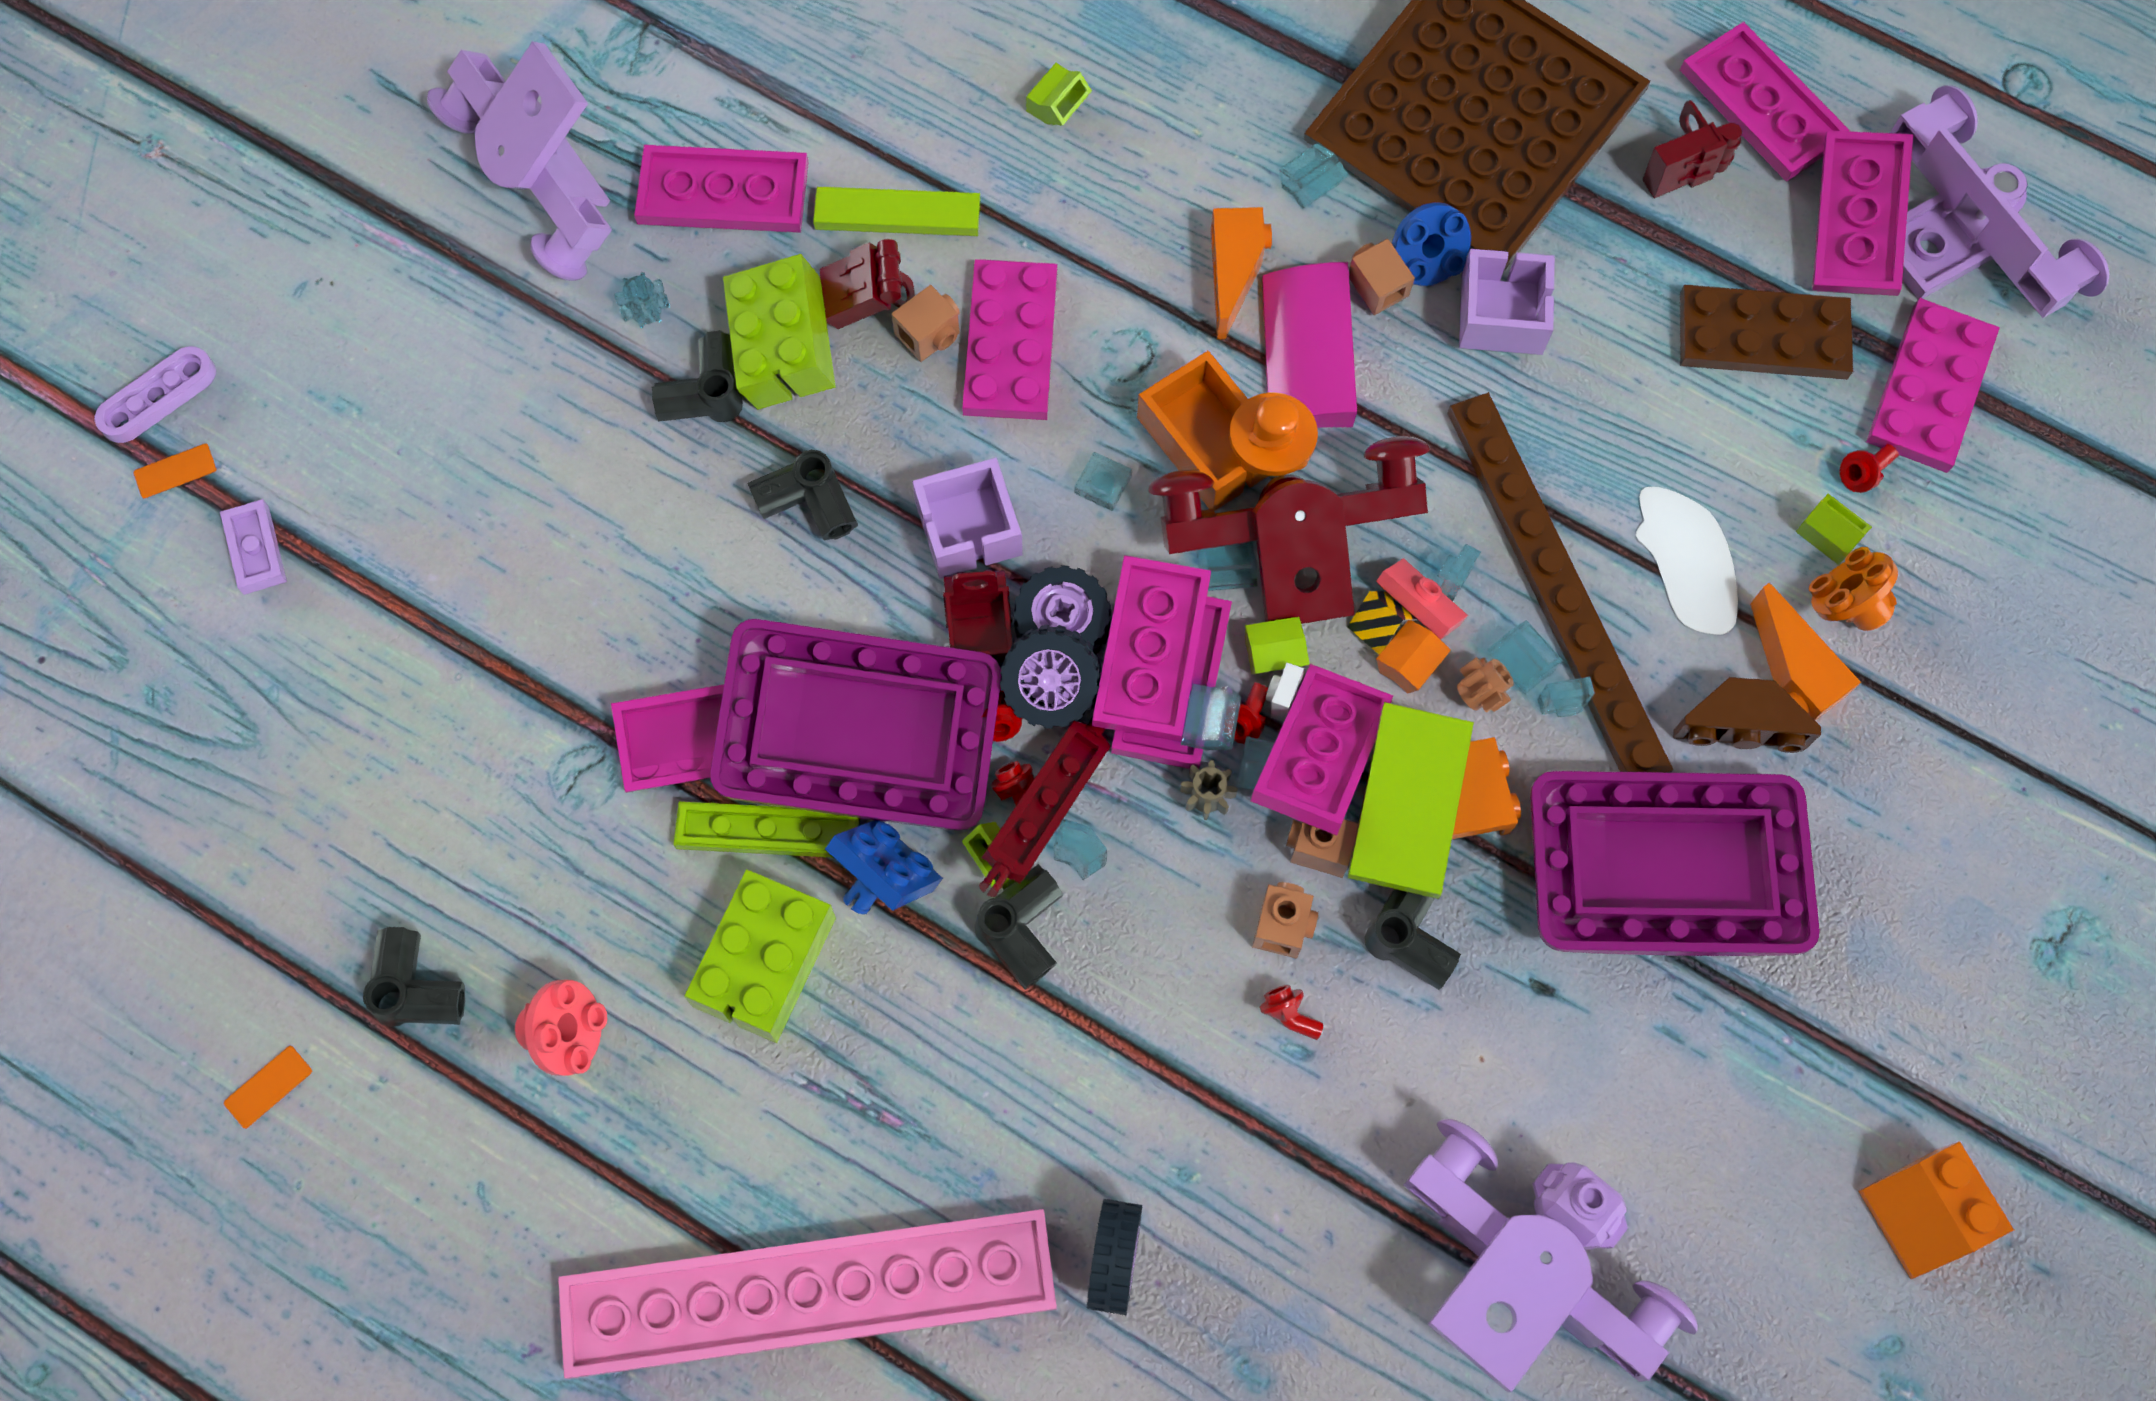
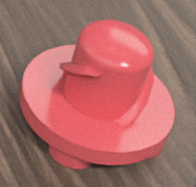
M555 980L540 988L534 995L531 1003H527L525 1009L518 1015L515 1023L516 1039L524 1049L529 1051L532 1060L542 1071L555 1076L582 1074L589 1069L591 1060L598 1049L601 1030L607 1024V1011L603 1004L597 1003L591 991L580 982L574 980Z

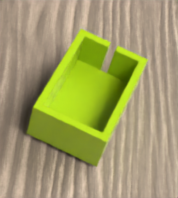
M802 254L723 277L736 387L757 410L793 400L792 392L777 378L776 374H780L781 378L800 398L836 388L820 276Z
M746 869L684 997L695 1009L730 1024L734 1020L739 1028L778 1043L835 922L836 916L831 904Z

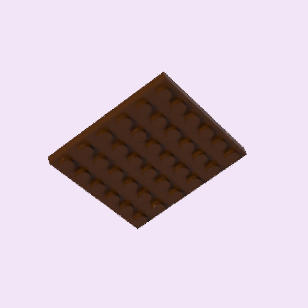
M1411 0L1305 131L1304 141L1409 212L1422 205L1434 202L1445 203L1454 207L1467 218L1471 231L1470 249L1508 252L1505 271L1514 260L1516 253L1522 250L1647 91L1650 80L1525 0Z

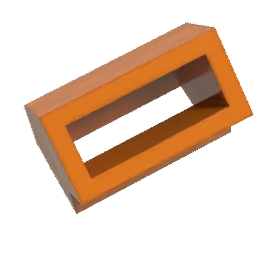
M1408 620L1376 658L1379 673L1393 680L1407 694L1415 692L1422 687L1451 649L1432 631L1412 620Z

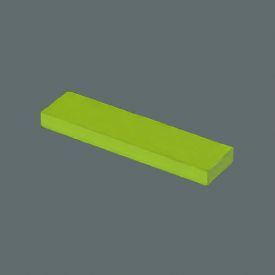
M817 186L813 223L815 230L978 236L981 198L980 193Z
M679 801L674 847L680 850L834 858L825 850L834 835L860 826L861 818L786 807Z

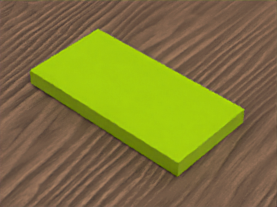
M1384 702L1347 878L1436 899L1440 898L1474 722Z

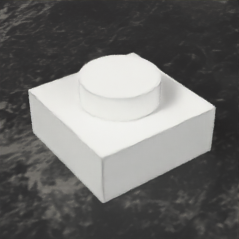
M1286 663L1282 676H1273L1266 695V700L1272 702L1271 718L1282 722L1285 721L1303 681L1304 668Z

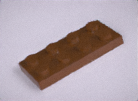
M1684 284L1680 292V366L1848 380L1853 373L1851 298Z

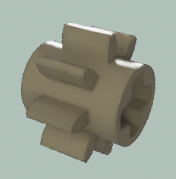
M1210 760L1208 767L1201 770L1194 765L1190 766L1189 775L1193 782H1181L1180 792L1191 794L1185 809L1187 811L1194 808L1203 812L1204 820L1208 819L1210 812H1214L1217 809L1220 813L1226 815L1229 806L1224 798H1236L1238 790L1234 786H1227L1232 773L1231 769L1224 772L1215 768L1214 760ZM1204 785L1207 789L1215 786L1217 788L1216 795L1210 791L1202 794L1200 792L1201 786Z

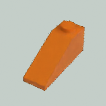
M1263 207L1213 208L1211 247L1217 339H1226L1262 266L1264 249H1271L1272 227L1271 223L1264 224Z
M1770 582L1760 590L1750 605L1772 678L1816 721L1846 698L1861 681Z

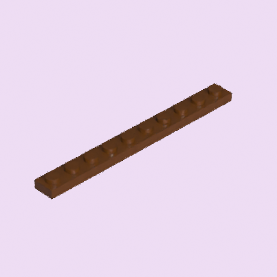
M1489 392L1450 405L1447 414L1619 771L1671 773L1674 769Z

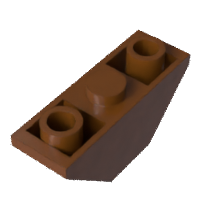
M1729 677L1692 709L1673 730L1674 739H1687L1689 744L1695 746H1708L1715 742L1733 743V747L1738 749H1755L1761 745L1777 746L1779 751L1785 753L1802 752L1821 736V726L1775 680Z

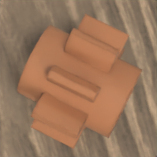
M1476 657L1459 669L1465 678L1457 684V689L1463 701L1471 709L1477 711L1483 708L1485 712L1490 710L1495 712L1511 701L1506 691L1514 685V682L1507 668L1499 660L1494 658L1488 662L1485 657L1480 660Z

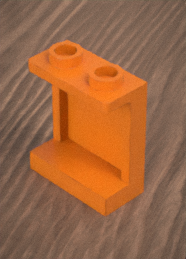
M1495 737L1470 741L1452 839L1499 831L1501 836L1507 835L1513 831L1518 824V819L1521 818L1519 799L1515 792L1510 793L1506 779L1509 776L1508 758L1504 750H1498Z

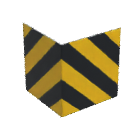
M1369 591L1347 627L1380 655L1403 620L1417 619L1386 591Z

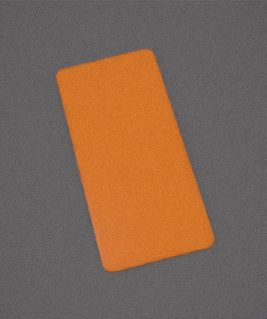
M205 443L136 469L133 473L141 497L145 499L211 474L217 469L209 446Z
M288 1046L224 1101V1105L244 1129H247L312 1073V1069L293 1046Z

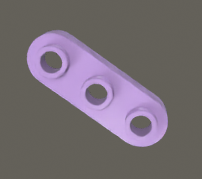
M190 346L177 350L104 401L95 413L97 428L112 442L125 443L135 439L207 388L213 382L216 375L214 362L204 350L198 347ZM199 370L195 375L190 377V374L193 371ZM164 395V397L154 402L158 396ZM128 420L127 423L118 427L122 421Z

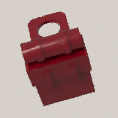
M1692 100L1686 101L1679 117V124L1685 135L1654 147L1642 181L1655 199L1688 184L1693 188L1712 180L1715 173L1724 172L1732 163L1734 151L1737 150L1741 143V127L1736 123H1726L1719 127H1716L1714 122L1708 125ZM1690 114L1696 119L1699 127L1695 131H1692L1689 124Z
M880 240L877 243V247L868 242L850 250L849 256L820 268V280L826 322L841 329L885 309L890 310L891 304L899 308L915 296L912 279L899 270L901 255L898 251V243L895 240ZM902 286L906 290V301L901 299Z
M991 569L983 572H956V575L944 576L945 592H943L950 648L983 652L991 655L998 663H1003L1008 650L1012 646L1010 626L1012 618L1009 586H1006L1005 570L991 571Z

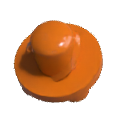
M1269 392L1253 396L1239 406L1231 421L1229 439L1232 450L1245 471L1268 476H1281L1307 466L1316 447L1318 428L1313 414L1301 401L1287 394Z
M1868 547L1857 548L1847 555L1845 562L1828 574L1816 577L1810 583L1808 589L1812 594V607L1824 620H1845V622H1853L1862 631L1875 630L1886 624L1894 614L1897 601L1891 589L1898 578V568L1892 558L1885 553L1871 552Z

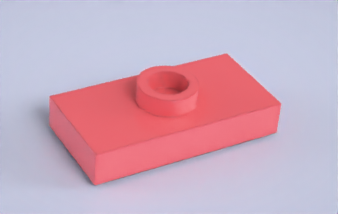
M1404 558L1385 569L1376 580L1379 586L1439 639H1443L1458 628L1468 616L1442 593V589L1435 581L1424 577Z

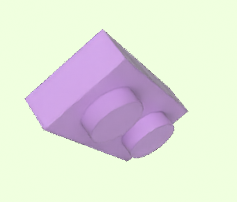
M262 499L221 511L220 515L238 589L246 595L287 582L270 509L266 502Z

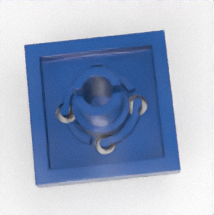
M878 820L834 835L825 848L828 853L857 878L850 890L843 896V900L847 906L854 899L857 900L851 910L858 914H867L877 898L893 911L934 892L943 879L933 869L932 862L926 856L911 850L900 840V835L895 828Z

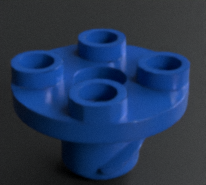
M1439 202L1428 203L1414 209L1400 222L1394 234L1392 245L1415 277L1413 284L1430 286L1441 283L1451 276L1459 275L1463 271L1470 249L1471 231L1465 215L1454 207Z

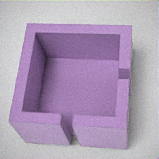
M1470 249L1461 275L1459 348L1543 355L1552 335L1554 325V296L1551 295L1554 290L1555 256L1516 253L1507 281H1500L1508 261V252Z
M997 457L912 481L915 503L925 535L928 538V545L939 579L947 575L957 574L956 572L976 569V560L983 558L986 566L1023 555L1021 530Z

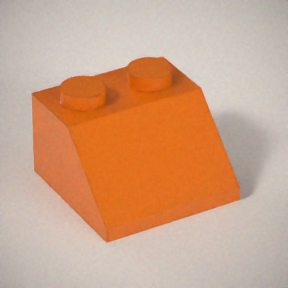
M1960 1141L1939 1148L1858 1191L1910 1279H1914L1971 1254L2014 1231V1228Z

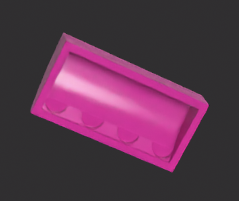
M1348 262L1302 265L1263 275L1262 294L1267 393L1287 394L1301 401L1313 414L1317 428L1353 427L1357 415Z
M724 684L611 703L626 793L711 778L710 771Z

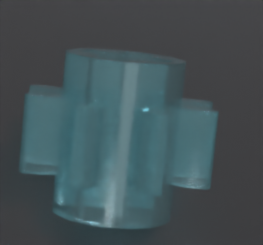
M641 272L640 276H634L630 279L624 278L623 292L614 293L616 302L621 307L619 311L623 320L626 322L633 318L640 328H644L645 324H651L655 321L660 323L662 321L660 317L662 308L670 307L668 297L664 294L665 289L662 280L657 279L652 282L645 276L644 272Z

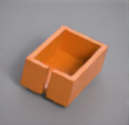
M1207 350L1138 395L1137 419L1179 471H1199L1213 479L1214 485L1199 491L1206 506L1216 511L1242 494L1245 482L1251 488L1268 477V475L1245 471L1232 450L1229 439L1231 421L1236 410L1248 398L1210 351Z

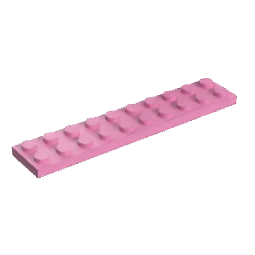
M1044 1209L558 1277L565 1379L1057 1310Z

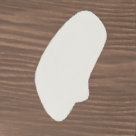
M1645 487L1641 490L1639 496L1644 522L1637 529L1636 537L1653 554L1676 617L1685 626L1702 633L1714 635L1728 633L1736 624L1738 595L1732 557L1718 522L1710 511L1690 498L1661 487Z

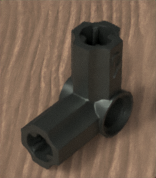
M721 330L706 332V335L699 339V378L654 383V387H652V400L655 415L659 422L709 416L717 422H728L740 414L743 402L736 387L730 334L724 333ZM724 393L722 396L715 397L718 394Z
M811 449L804 451L797 456L794 463L747 483L763 519L806 501L824 541L829 539L837 540L850 534L858 526L829 458L819 450ZM821 469L825 471L823 477L818 481L805 480L807 474L812 470Z
M1039 864L1028 872L1020 884L1015 882L996 898L985 901L979 909L975 922V934L979 941L992 949L1024 990L1038 982L1057 964L1026 926L1063 896L1055 879ZM990 914H1000L1007 919L1009 928L1003 932L991 931L986 926L984 919Z
M1393 889L1375 921L1367 929L1365 945L1369 953L1375 958L1391 960L1440 990L1453 973L1461 954L1418 928L1435 898ZM1388 926L1393 928L1399 936V944H1392L1384 939L1381 927Z
M386 927L385 929L377 930L371 977L363 991V1002L375 1019L382 1025L389 1027L400 1026L404 1023L460 1025L461 1019L464 1016L466 1001L464 983L415 980L421 934L418 931L409 930L404 927ZM391 992L400 993L399 1000L393 1007L389 1009L379 1008L380 1001L386 994Z

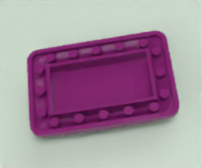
M748 619L734 629L731 637L710 771L711 783L715 791L721 796L734 800L957 831L968 830L978 823L984 811L1000 692L1001 668L991 655L983 652L761 619ZM988 709L987 716L981 717L984 711Z
M1551 771L1540 775L1532 785L1530 798L1538 930L1540 938L1551 949L1561 952L1625 955L1785 956L1805 954L1815 947L1818 942L1820 928L1807 801L1804 788L1791 776L1782 774Z

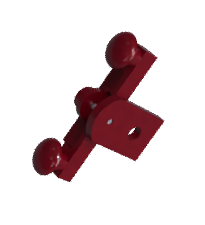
M1408 436L1389 437L1370 445L1364 452V458L1376 461L1378 482L1365 484L1366 490L1336 494L1318 482L1304 480L1296 475H1281L1272 479L1263 488L1255 507L1215 513L1213 509H1201L1199 491L1213 486V479L1203 472L1180 470L1156 478L1149 485L1148 493L1162 496L1165 516L1161 517L1164 547L1169 554L1256 541L1265 622L1299 617L1301 624L1355 615L1346 526L1428 513L1426 483L1417 477L1415 457L1428 453L1430 447L1423 440ZM1306 567L1314 568L1317 573L1314 584L1305 589L1296 587L1294 580L1298 571Z

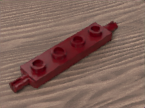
M1093 717L1087 725L1077 721L1072 722L981 857L992 867L979 885L983 893L993 880H995V883L987 893L990 897L998 895L1007 878L1015 880L1019 884L1023 881L1111 747L1102 736L1106 728L1092 726Z

